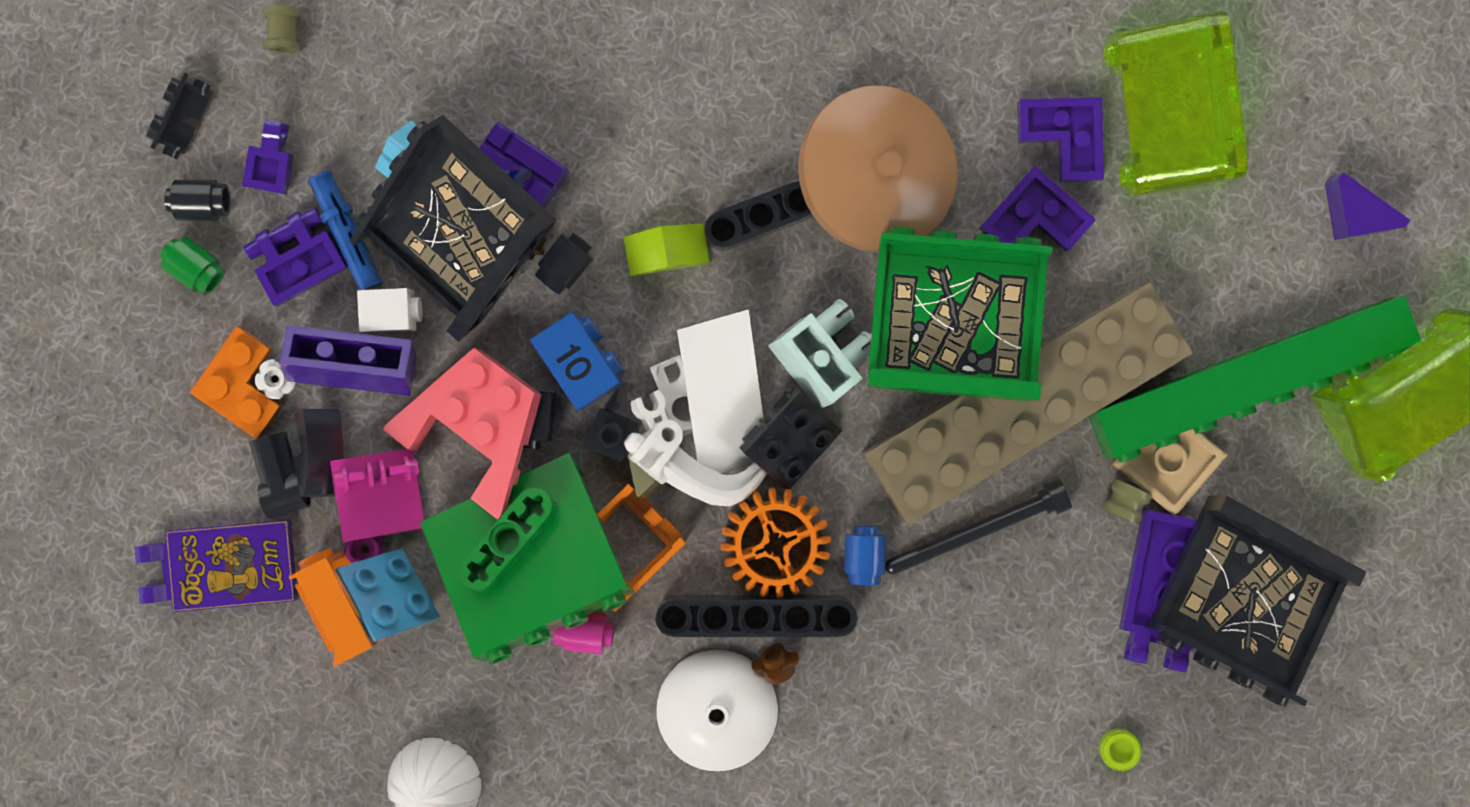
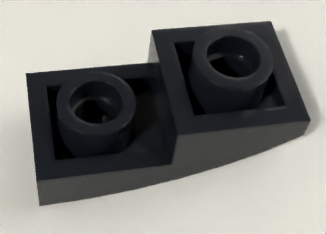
M301 409L295 414L301 454L293 458L300 497H334L335 490L330 461L343 459L339 409Z

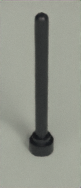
M1060 479L1051 481L1043 485L1044 489L1038 491V496L888 559L885 563V570L891 575L897 574L1044 511L1047 514L1055 512L1056 515L1072 509L1068 493Z

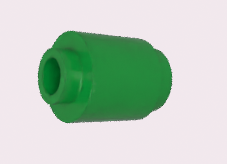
M188 237L170 240L160 253V258L163 259L161 269L194 293L199 291L203 295H208L219 285L225 275V269L220 266V261Z

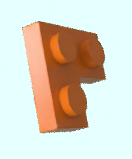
M240 326L234 328L190 391L193 396L255 439L263 436L283 407L276 400L266 397L263 391H259L257 387L250 383L259 371L260 365L266 361L273 349Z

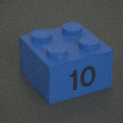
M571 312L530 339V341L578 411L585 410L623 385L625 382L620 375L625 373L626 370L613 351L609 350L605 353L599 345L598 341L604 337L593 320L586 315L581 317Z

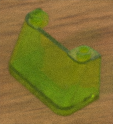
M1225 11L1205 13L1111 34L1108 37L1109 42L1104 44V61L1107 68L1112 67L1115 74H1121L1131 154L1127 156L1125 164L1120 165L1119 179L1122 189H1128L1129 198L1226 186L1244 178L1248 168V156L1232 30L1228 14Z
M1446 308L1430 318L1435 328L1429 327L1423 331L1426 338L1364 378L1352 376L1346 380L1349 385L1341 388L1339 391H1333L1332 387L1327 385L1310 395L1357 477L1365 480H1374L1375 482L1389 480L1398 473V468L1470 423V311Z

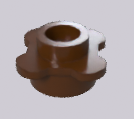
M776 643L764 650L760 658L753 660L752 669L756 673L762 672L767 682L780 684L793 676L795 665L799 663L800 658L797 652H789L784 649L783 644Z

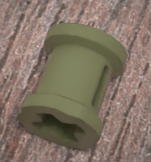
M268 5L263 7V14L268 17V38L263 42L264 50L273 53L301 52V44L297 42V19L301 18V9L287 5Z

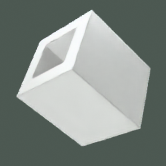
M408 288L357 290L359 332L417 331L416 322L422 321L423 309L421 298L415 297L414 290Z

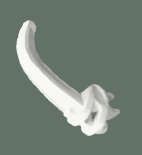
M659 390L649 394L653 402L652 411L645 409L641 397L631 401L632 412L642 421L645 431L642 435L631 433L625 440V448L630 452L628 458L659 483L664 484L667 482L682 492L708 504L730 507L747 499L767 475L755 462L738 474L723 475L702 465L679 447L683 439V431L679 424L668 419L665 412V397Z

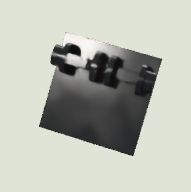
M795 387L789 393L785 390L784 395L773 406L778 411L777 414L770 409L766 411L773 417L767 424L760 418L758 421L764 428L761 429L756 425L746 437L742 438L744 443L739 447L746 456L785 489H791L842 432Z

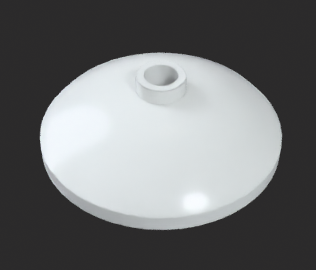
M714 649L701 651L682 660L665 678L657 700V721L664 741L681 760L703 770L726 771L749 763L765 749L777 723V698L773 685L765 680L763 673L753 671V661L729 650ZM714 709H719L723 711L725 717L720 722H714L710 719L709 713Z

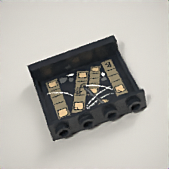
M442 115L428 124L425 121H421L410 131L406 138L410 144L389 165V170L392 173L388 179L381 182L373 191L371 197L374 199V202L356 219L355 225L358 228L349 242L354 246L367 237L376 242L456 316L446 331L459 342L484 321L554 225L556 219Z
M1208 496L1146 628L1159 634L1157 641L1164 646L1181 652L1184 647L1195 653L1192 660L1214 671H1216L1218 666L1229 671L1230 673L1227 678L1234 683L1251 689L1254 684L1265 690L1262 697L1272 703L1285 708L1288 702L1306 706L1307 700L1296 695L1346 585L1360 587L1366 571L1228 496Z

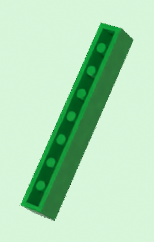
M1405 295L1391 297L1116 400L1088 416L1103 457L1117 458L1118 462L1122 463L1141 456V448L1155 443L1157 448H1162L1177 443L1181 440L1179 434L1193 429L1194 433L1198 434L1219 426L1217 419L1230 414L1233 419L1251 415L1257 412L1255 405L1267 400L1270 401L1271 405L1293 399L1295 397L1293 391L1307 386L1308 390L1311 391L1333 383L1331 377L1345 371L1346 376H1352L1371 369L1370 361L1383 357L1384 362L1404 357L1410 354L1407 347L1421 343L1422 340Z

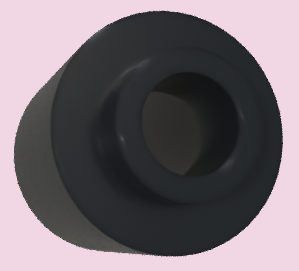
M176 179L172 182L171 188H167L165 191L164 201L167 212H172L174 219L177 221H217L220 217H227L230 213L231 196L227 184H219L217 180Z
M574 232L570 237L561 233L538 262L540 268L534 275L548 288L560 295L565 288L570 289L593 261V257L588 254L592 246Z

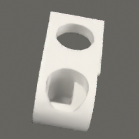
M681 355L651 366L650 369L658 390L665 397V411L669 420L679 424L683 431V436L693 433L682 359Z

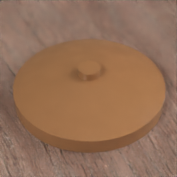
M888 86L856 88L840 95L825 105L808 126L802 139L798 159V174L802 194L817 222L840 242L868 252H878L881 233H889L891 227L912 228L915 230V235L928 236L945 218L954 199L957 186L958 167L956 153L951 137L940 118L928 105L914 95Z

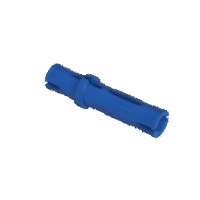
M325 171L309 178L307 182L311 186L323 212L320 215L323 224L329 225L358 287L357 290H370L381 285L383 280L380 278L363 240L354 246L349 242L357 230L351 216L354 210L350 203H345L333 177V172Z

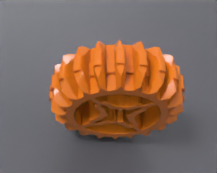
M769 488V500L762 502L761 494L759 491H755L752 493L756 503L755 506L750 507L747 501L743 500L738 503L745 512L742 517L732 511L728 514V518L736 523L737 526L736 528L723 527L722 534L733 537V541L721 543V550L726 552L734 551L735 555L727 557L724 560V564L726 567L739 564L740 567L732 574V578L735 581L740 580L745 574L749 576L745 583V590L751 591L756 582L761 583V597L767 596L769 586H775L776 597L783 598L782 586L788 584L792 594L797 595L799 594V588L796 584L797 580L802 579L806 586L811 587L813 581L807 572L810 569L819 575L824 572L823 567L816 563L815 560L816 558L829 559L830 553L826 550L818 549L820 544L831 543V537L825 534L818 535L817 531L827 527L828 523L825 519L813 523L811 519L820 510L814 505L805 512L802 508L807 502V497L801 495L796 503L793 504L790 503L792 498V491L790 489H785L783 500H776L775 488ZM769 510L790 512L802 520L804 525L797 528L781 529L773 521ZM758 515L763 528V536L759 541L742 550L741 540L743 532L748 523ZM767 524L771 525L773 533H778L779 538L782 534L788 538L782 544L784 562L781 561L778 553H773V548L770 552L764 548V545L769 543L770 533ZM809 536L810 544L807 556L801 565L793 570L788 556L789 550L793 545L801 542V539ZM763 557L771 558L777 563L782 575L774 576L761 573L753 568L748 561L754 558L756 560Z

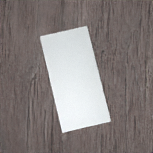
M748 309L677 330L697 461L719 473L753 463L739 447L744 443L742 438L746 437L756 425L761 429L764 428L758 421L760 418L763 419Z

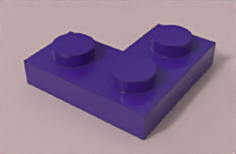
M1102 97L1020 99L1017 102L1018 143L1059 142L1060 182H1100L1104 180Z
M1034 166L978 229L984 234L999 236V242L1016 244V238H1026L1037 226L1067 252L1096 219L1037 166Z

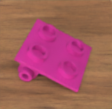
M402 449L330 461L343 542L422 529L420 522L424 521L417 479L419 469L417 459H414L413 450Z

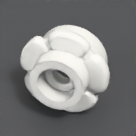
M270 359L260 365V372L255 376V384L257 389L263 391L266 397L280 399L283 397V394L292 392L296 382L287 381L279 362ZM274 375H277L279 378L277 383L272 381Z

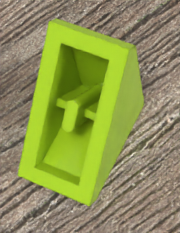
M703 223L659 226L623 237L630 277L710 264Z

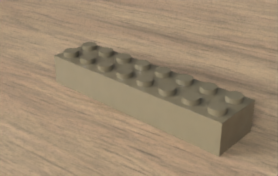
M1151 282L1144 283L1041 344L1038 383L1042 384L1039 401L1025 402L956 395L866 449L862 454L903 522L909 525L1193 354Z

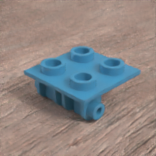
M402 548L345 565L335 570L360 615L359 619L367 635L374 642L440 618L438 611Z

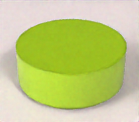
M1116 728L1106 732L1101 738L1099 754L1103 762L1111 769L1127 771L1139 762L1142 748L1134 734L1126 729Z

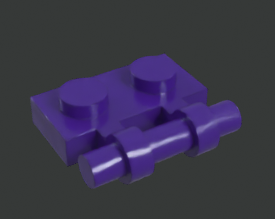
M316 207L303 214L299 211L287 217L288 222L272 231L268 229L261 231L255 235L256 239L243 246L245 253L251 260L262 254L265 255L268 262L254 271L273 306L279 307L348 269L345 259L330 232L324 231L315 237L312 235L310 228L322 222L321 214ZM296 236L300 245L281 254L279 245Z

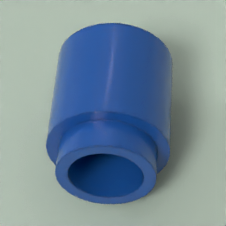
M856 525L854 526V533L845 534L844 573L848 574L849 584L880 585L881 575H885L886 535L878 534V526Z

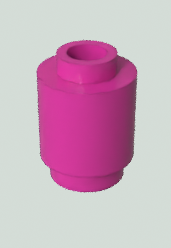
M592 612L587 615L588 621L577 627L565 629L562 626L555 629L553 644L555 646H563L564 651L603 655L605 647H612L615 624L608 622L607 614Z

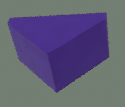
M1344 172L1329 177L1325 183L1334 240L1392 231L1406 227L1411 221Z

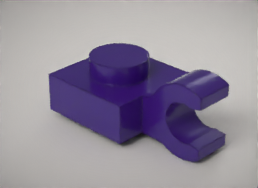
M265 119L261 148L248 147L242 186L287 195L294 155L282 152V149L286 144L289 125Z

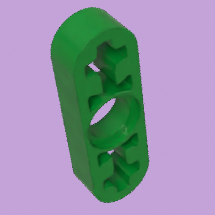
M540 488L524 490L463 560L459 570L462 583L467 588L478 593H487L494 590L554 520L557 511L554 499ZM544 499L541 503V507L545 510L541 516L532 514L525 523L531 527L527 533L522 526L513 520L518 516V518L524 521L531 512L528 507L529 502L533 500L539 503ZM508 529L516 530L519 535V542L516 548L509 552L501 551L498 546L500 534ZM488 549L504 560L501 565L492 560L485 570L489 575L487 580L477 579L473 582L476 577L473 568L477 564L484 567L492 559V557L485 554Z

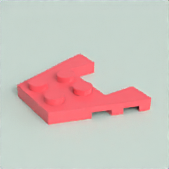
M473 348L384 426L383 430L408 450L417 451L434 422L438 419L492 461V465L471 499L498 520L510 506L508 501L513 485H517L521 472L518 465L523 446H528L542 394L483 350Z

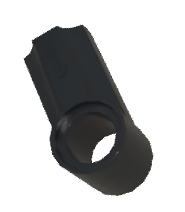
M280 432L249 441L261 482L257 489L258 498L266 517L271 519L309 508L311 506V497H300L294 457L287 433Z

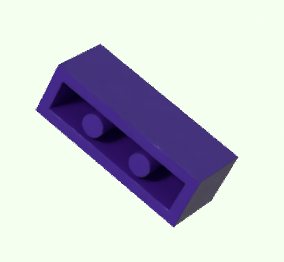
M287 325L279 365L288 382L410 396L417 357L412 340Z

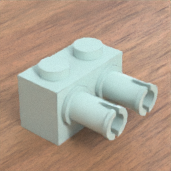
M837 299L833 305L817 318L811 313L800 319L768 345L818 409L833 404L863 378L856 369L869 359L870 344L862 350V347L871 340V335L868 332L862 331L858 337L842 350L831 339L834 334L855 319L851 309L846 313L844 312L838 318L836 317L848 306L841 299Z

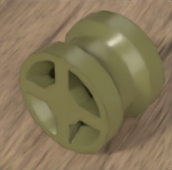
M1114 479L1111 485L1113 491L1111 497L1103 502L1101 509L1139 526L1142 520L1140 512L1143 505L1150 503L1152 495Z

